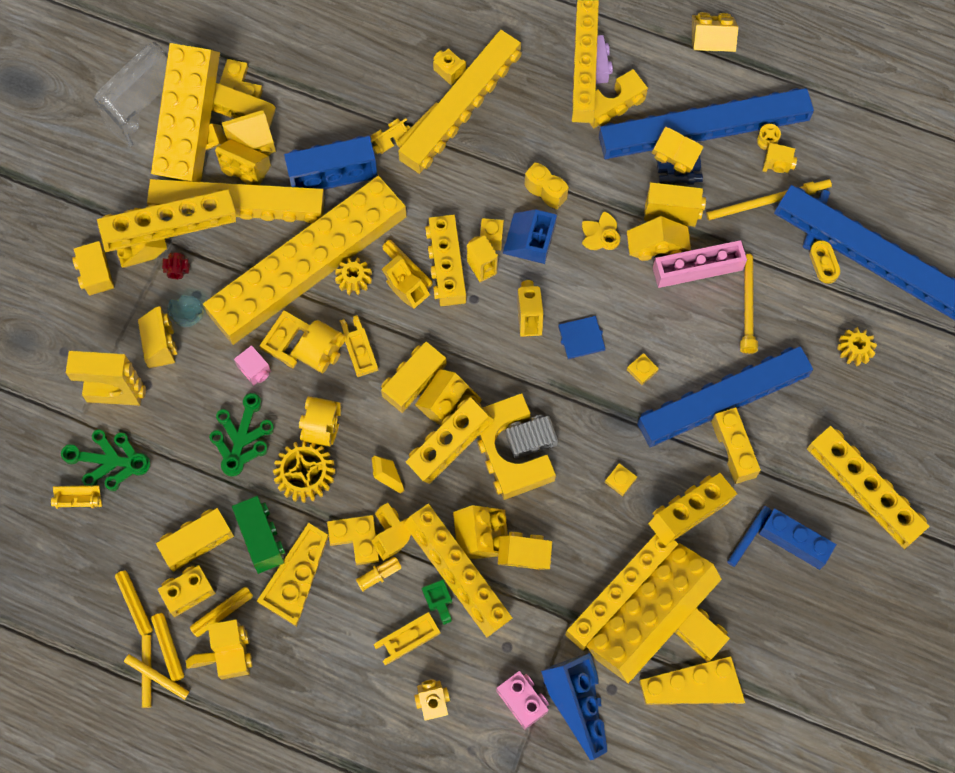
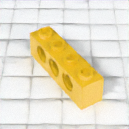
M470 397L463 400L458 405V410L452 416H447L441 422L442 426L436 432H431L425 438L426 442L420 448L417 447L409 454V459L406 463L422 481L430 484L494 421L487 411L473 398ZM468 418V426L461 428L462 420ZM452 434L453 439L451 443L446 445L445 437ZM435 450L436 457L429 461V453Z
M721 473L714 477L708 475L699 483V487L691 486L684 492L685 496L681 498L680 495H677L668 503V507L665 508L662 505L652 513L654 517L648 524L665 546L728 505L737 495V492Z

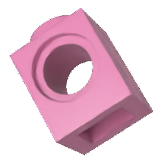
M252 345L234 359L236 366L253 386L256 383L265 381L271 372L268 363Z

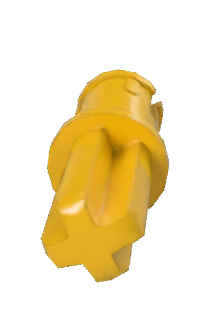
M393 557L378 567L374 565V569L356 578V582L362 592L380 581L383 583V579L401 569V564L396 557Z

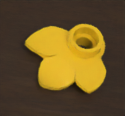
M603 212L599 222L583 221L582 230L586 238L582 241V245L589 250H599L601 248L613 250L617 248L620 244V235L616 231V220L609 213ZM611 238L613 242H606L605 239Z

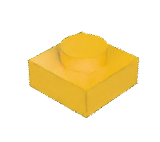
M644 353L627 367V371L641 385L646 383L659 370Z
M619 463L607 477L605 483L621 496H624L636 481L637 476Z

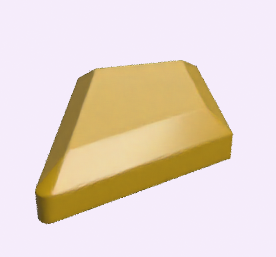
M374 455L372 457L374 478L400 494L404 492V487L393 460Z

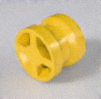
M774 124L762 126L757 137L758 146L763 150H767L770 143L778 144L781 136L780 129Z

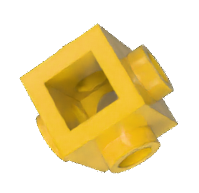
M426 680L421 683L422 685L417 686L419 694L414 695L417 709L422 708L424 720L448 715L445 702L450 701L447 687L442 688L440 680Z

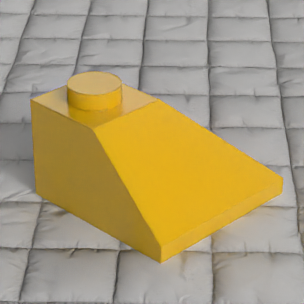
M264 110L222 122L227 141L230 139L268 156L276 152Z

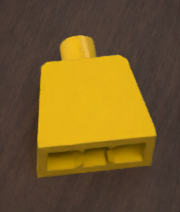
M525 280L521 283V287L518 288L517 296L520 337L542 335L543 330L541 290L539 286H534L533 281Z

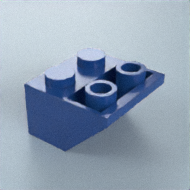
M536 209L514 213L503 254L545 264L556 227L557 215Z

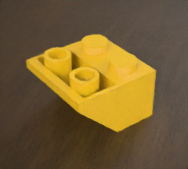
M699 12L698 15H692V46L694 50L736 52L738 25L731 14L719 13L718 16H710V13Z
M231 139L215 149L222 172L231 177L233 175L239 177L248 185H260L271 167L268 155Z
M149 222L140 223V225L146 226L149 224ZM127 227L118 228L119 231H124L127 229ZM165 239L118 249L117 255L121 267L125 268L156 259L167 249Z
M160 306L155 307L138 319L144 360L148 368L175 363L174 355H178L176 343L172 339V334H174L173 324L169 321L168 313L164 314Z
M439 369L415 406L429 419L442 426L441 422L447 416H452L458 410L457 407L463 400L471 397L480 403L482 399L455 372ZM468 418L462 420L461 428L467 423Z
M472 505L453 512L456 541L468 558L498 557L500 536H508L505 510Z

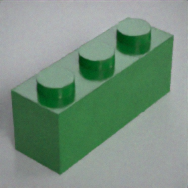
M255 496L233 505V512L257 573L260 574L284 564L281 555L285 554L281 541L276 542L274 535L278 533L273 521L268 522L266 517L270 515L266 502L261 503L259 497Z

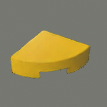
M215 653L192 655L186 660V668L202 667L215 663Z

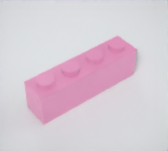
M740 240L655 258L653 272L657 286L661 288L743 271L747 258Z

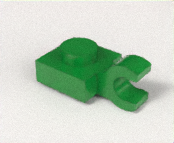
M444 580L421 588L430 612L437 609L443 625L452 622L446 606L451 604L452 600Z

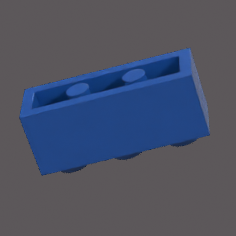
M775 508L759 533L762 537L819 570L827 563L837 545Z

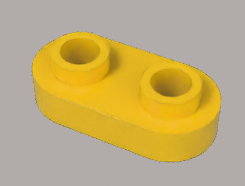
M826 241L815 242L810 249L809 255L817 277L823 283H833L840 275V267L833 248ZM817 252H822L824 256H819ZM824 271L830 272L831 276L825 275Z

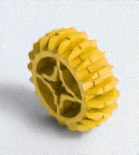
M303 441L302 447H299L297 442H294V449L291 450L290 447L286 446L287 454L279 453L282 461L276 460L274 462L275 466L278 467L273 469V474L277 476L274 478L275 484H280L278 486L280 492L285 490L284 496L286 498L292 495L293 501L296 502L299 496H301L302 502L305 503L306 497L310 496L311 501H315L314 495L318 494L319 497H323L322 489L329 491L330 487L327 483L334 482V478L330 476L335 474V469L330 468L334 465V461L328 460L330 453H323V446L316 449V444L311 443L308 447L307 442ZM303 456L313 457L319 462H307ZM297 459L296 466L286 473L290 463ZM302 463H303V466H304V468H306L307 473H308V474H306L307 480L305 479L304 475H303L302 472H301V470H302L301 464H302ZM319 471H322L320 479L312 485V478L319 474ZM288 481H301L304 483L305 488L293 486Z

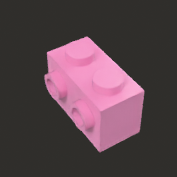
M519 671L498 686L496 692L523 729L526 730L548 713L547 706L549 703L541 693L537 695L532 688L534 683L527 674L522 675Z

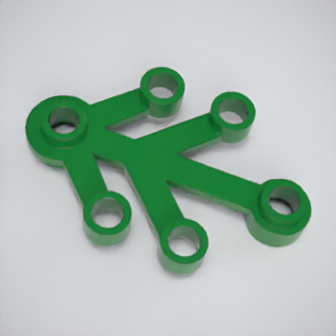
M249 393L243 398L245 410L238 432L232 424L231 416L227 410H219L216 414L218 422L223 424L234 444L231 453L224 443L222 432L215 430L209 436L211 443L218 448L223 457L221 462L223 473L230 477L239 475L243 471L245 463L258 456H264L268 452V447L263 441L256 442L252 450L241 455L243 447L264 435H270L274 432L273 423L270 420H264L259 428L248 433L253 414L262 407V401L259 395L255 393ZM251 398L256 399L254 404H248V400ZM222 414H227L225 420H220ZM265 425H271L270 430H263ZM215 435L221 436L219 441H214L213 437ZM260 445L265 447L262 452L257 451V447ZM232 461L236 462V466H235V467H233V468H229V467H228V464H229L230 462H232Z
M95 430L92 433V440L97 445H100L106 455L80 452L72 444L66 445L61 450V457L67 464H76L78 461L103 464L92 473H87L82 477V483L85 486L97 485V480L117 466L126 467L117 475L106 478L104 484L109 491H116L120 487V483L133 474L136 476L146 474L151 465L147 455L135 452L125 433L116 434L114 442L118 447L123 448L128 458L117 455L102 430ZM97 435H103L101 440H96ZM125 437L123 443H118L119 438ZM71 453H76V456L73 459H69V455ZM138 462H143L141 468H136ZM92 477L93 482L91 484H86V480ZM115 480V486L109 487V482Z

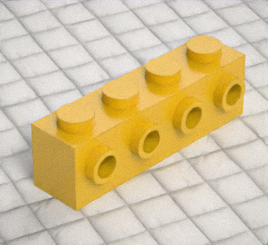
M455 215L430 217L429 226H425L426 238L431 239L432 246H428L429 259H434V266H430L432 279L437 281V286H433L434 298L439 299L440 307L465 304L466 291Z

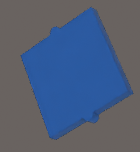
M596 316L558 325L562 338L561 344L564 345L567 359L605 351L602 339L603 331L599 329Z

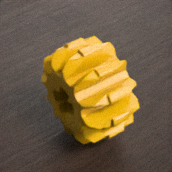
M357 257L355 262H352L350 258L347 259V264L340 262L341 269L335 270L337 275L335 282L340 284L339 289L341 291L347 289L349 296L352 291H355L357 295L360 294V289L367 291V284L372 283V278L370 277L372 271L368 269L366 261L360 264V259Z
M858 327L853 332L847 330L844 333L845 336L843 335L839 338L841 344L837 346V350L842 351L840 358L847 357V364L854 361L856 367L861 362L867 364L869 358L874 357V350L877 347V344L872 342L874 335L867 336V329L860 333Z

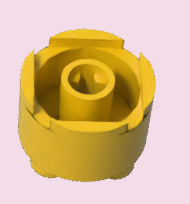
M315 320L307 328L310 331L307 337H301L295 351V356L301 362L323 374L330 363L335 365L340 357L338 351L346 341V336L326 323Z
M308 396L305 403L306 415H301L299 421V428L302 429L300 440L331 447L335 442L339 428L337 421L338 416H341V403Z

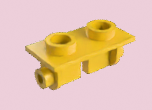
M398 118L388 124L390 129L382 132L380 129L370 136L372 138L371 143L375 145L373 151L376 154H383L394 145L390 139L393 137L395 142H397L410 129L409 125L405 126L403 124L407 119L400 121Z
M99 485L53 486L54 497L51 498V506H55L56 509L60 507H102Z

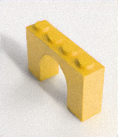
M69 351L65 373L71 381H84L82 396L86 402L141 405V398H145L146 387L125 354Z
M521 393L483 407L494 421L478 436L477 445L481 454L485 453L487 457L485 465L488 473H493L496 481L493 482L497 495L501 494L503 500L554 482L556 474L548 455L525 463L514 464L504 460L495 448V441L498 435L509 428L510 424L515 422L524 423L530 420V411L523 394Z

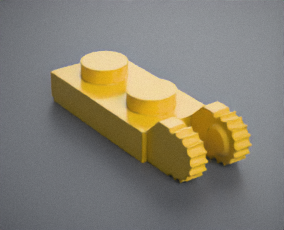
M358 315L353 316V323L357 330L350 333L347 322L344 319L339 320L343 333L346 336L345 344L357 378L378 371L365 329L361 326Z

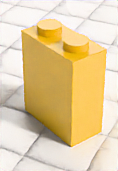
M650 182L645 203L644 221H651L662 216L682 225L695 227L697 220L702 219L703 210H705L706 197H702L703 189Z

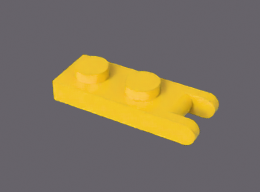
M428 612L373 645L375 649L385 645L390 654L389 657L383 660L386 666L441 633Z

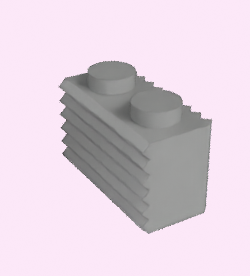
M537 415L532 417L529 422L524 424L522 422H515L506 429V438L514 459L555 447L558 444V439L549 416Z

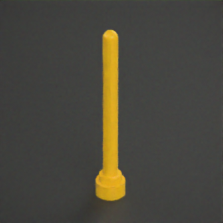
M748 253L746 254L747 261L744 266V337L740 341V352L753 354L758 351V341L753 336V255Z

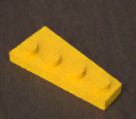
M308 523L283 560L284 564L279 566L258 598L257 603L297 627L329 537L328 534Z
M731 656L639 681L646 705L745 703Z

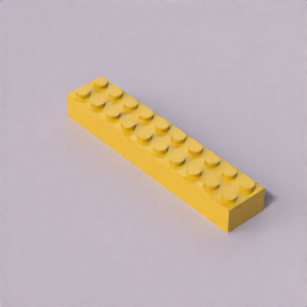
M378 175L205 301L203 306L206 313L231 344H236L340 267V262H347L348 258L351 259L407 217L406 206Z

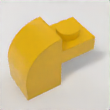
M399 255L382 268L383 273L388 279L386 282L392 291L413 309L430 296L422 280L411 273L404 259Z
M389 503L380 506L375 512L385 531L376 535L371 541L383 561L397 554L407 544L411 536L404 526L407 519L400 522L397 511L393 507L391 508Z

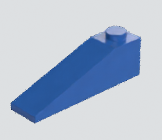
M587 653L541 671L548 694L589 759L594 760L607 752L604 722L599 719L598 707L602 706L601 698H597L595 685L599 684L591 654Z

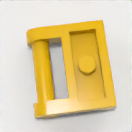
M283 311L260 344V349L279 359L290 368H294L298 358L295 356L298 343L290 355L284 352L299 330L304 332L302 336L307 337L310 333L307 328L310 325Z

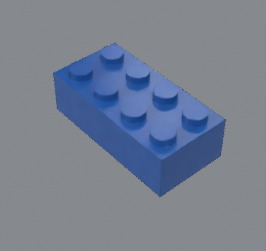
M358 136L348 141H335L324 146L315 145L310 149L292 150L284 154L291 187L325 190L372 180L377 177L376 160L370 136Z

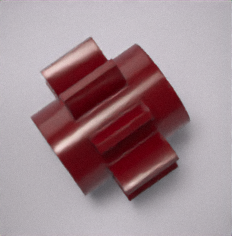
M170 253L168 259L163 258L162 269L163 273H167L168 278L178 280L183 278L184 273L189 274V260L185 259L183 254Z

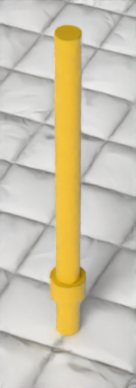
M830 179L816 183L811 181L804 183L799 188H802L806 194L813 195L816 194V191L832 187ZM788 190L706 212L707 219L709 221L779 202Z

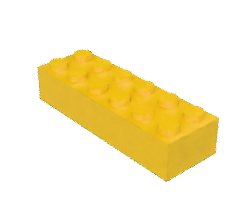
M170 43L151 174L201 182L220 52Z
M679 543L586 645L596 661L629 684L722 580L714 564Z

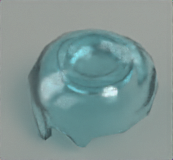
M181 295L180 299L176 301L171 299L167 307L170 319L179 327L184 328L197 324L201 321L204 314L201 301L194 296Z

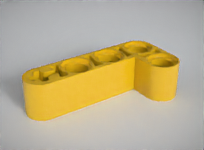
M215 84L212 111L235 119L264 110L270 128L276 110L273 104L224 85Z

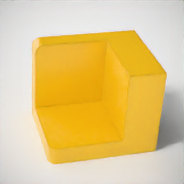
M209 125L206 151L227 141L221 125Z

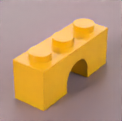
M634 69L616 79L614 90L619 95L616 98L603 96L599 89L595 91L593 123H590L593 129L599 125H606L611 118L616 115L621 116L628 108L634 105L638 106L645 101L648 87Z
M737 408L716 413L711 423L719 443L723 442L727 450V465L734 483L738 484L756 478L761 469Z

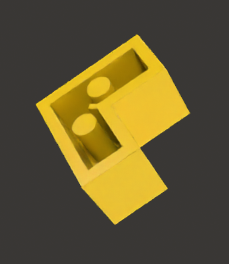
M662 216L627 231L629 255L639 258L641 261L650 260L652 256L659 253L672 255L691 251L688 227Z
M237 619L208 625L211 649L215 652L218 677L223 680L249 675V668L253 667L251 653L246 652L245 644H249V636L244 625L241 626Z

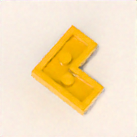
M227 59L219 84L260 99L263 91L262 85L244 82L248 64Z
M373 515L327 522L330 546L353 543L356 565L379 562L378 552L371 542L376 537Z

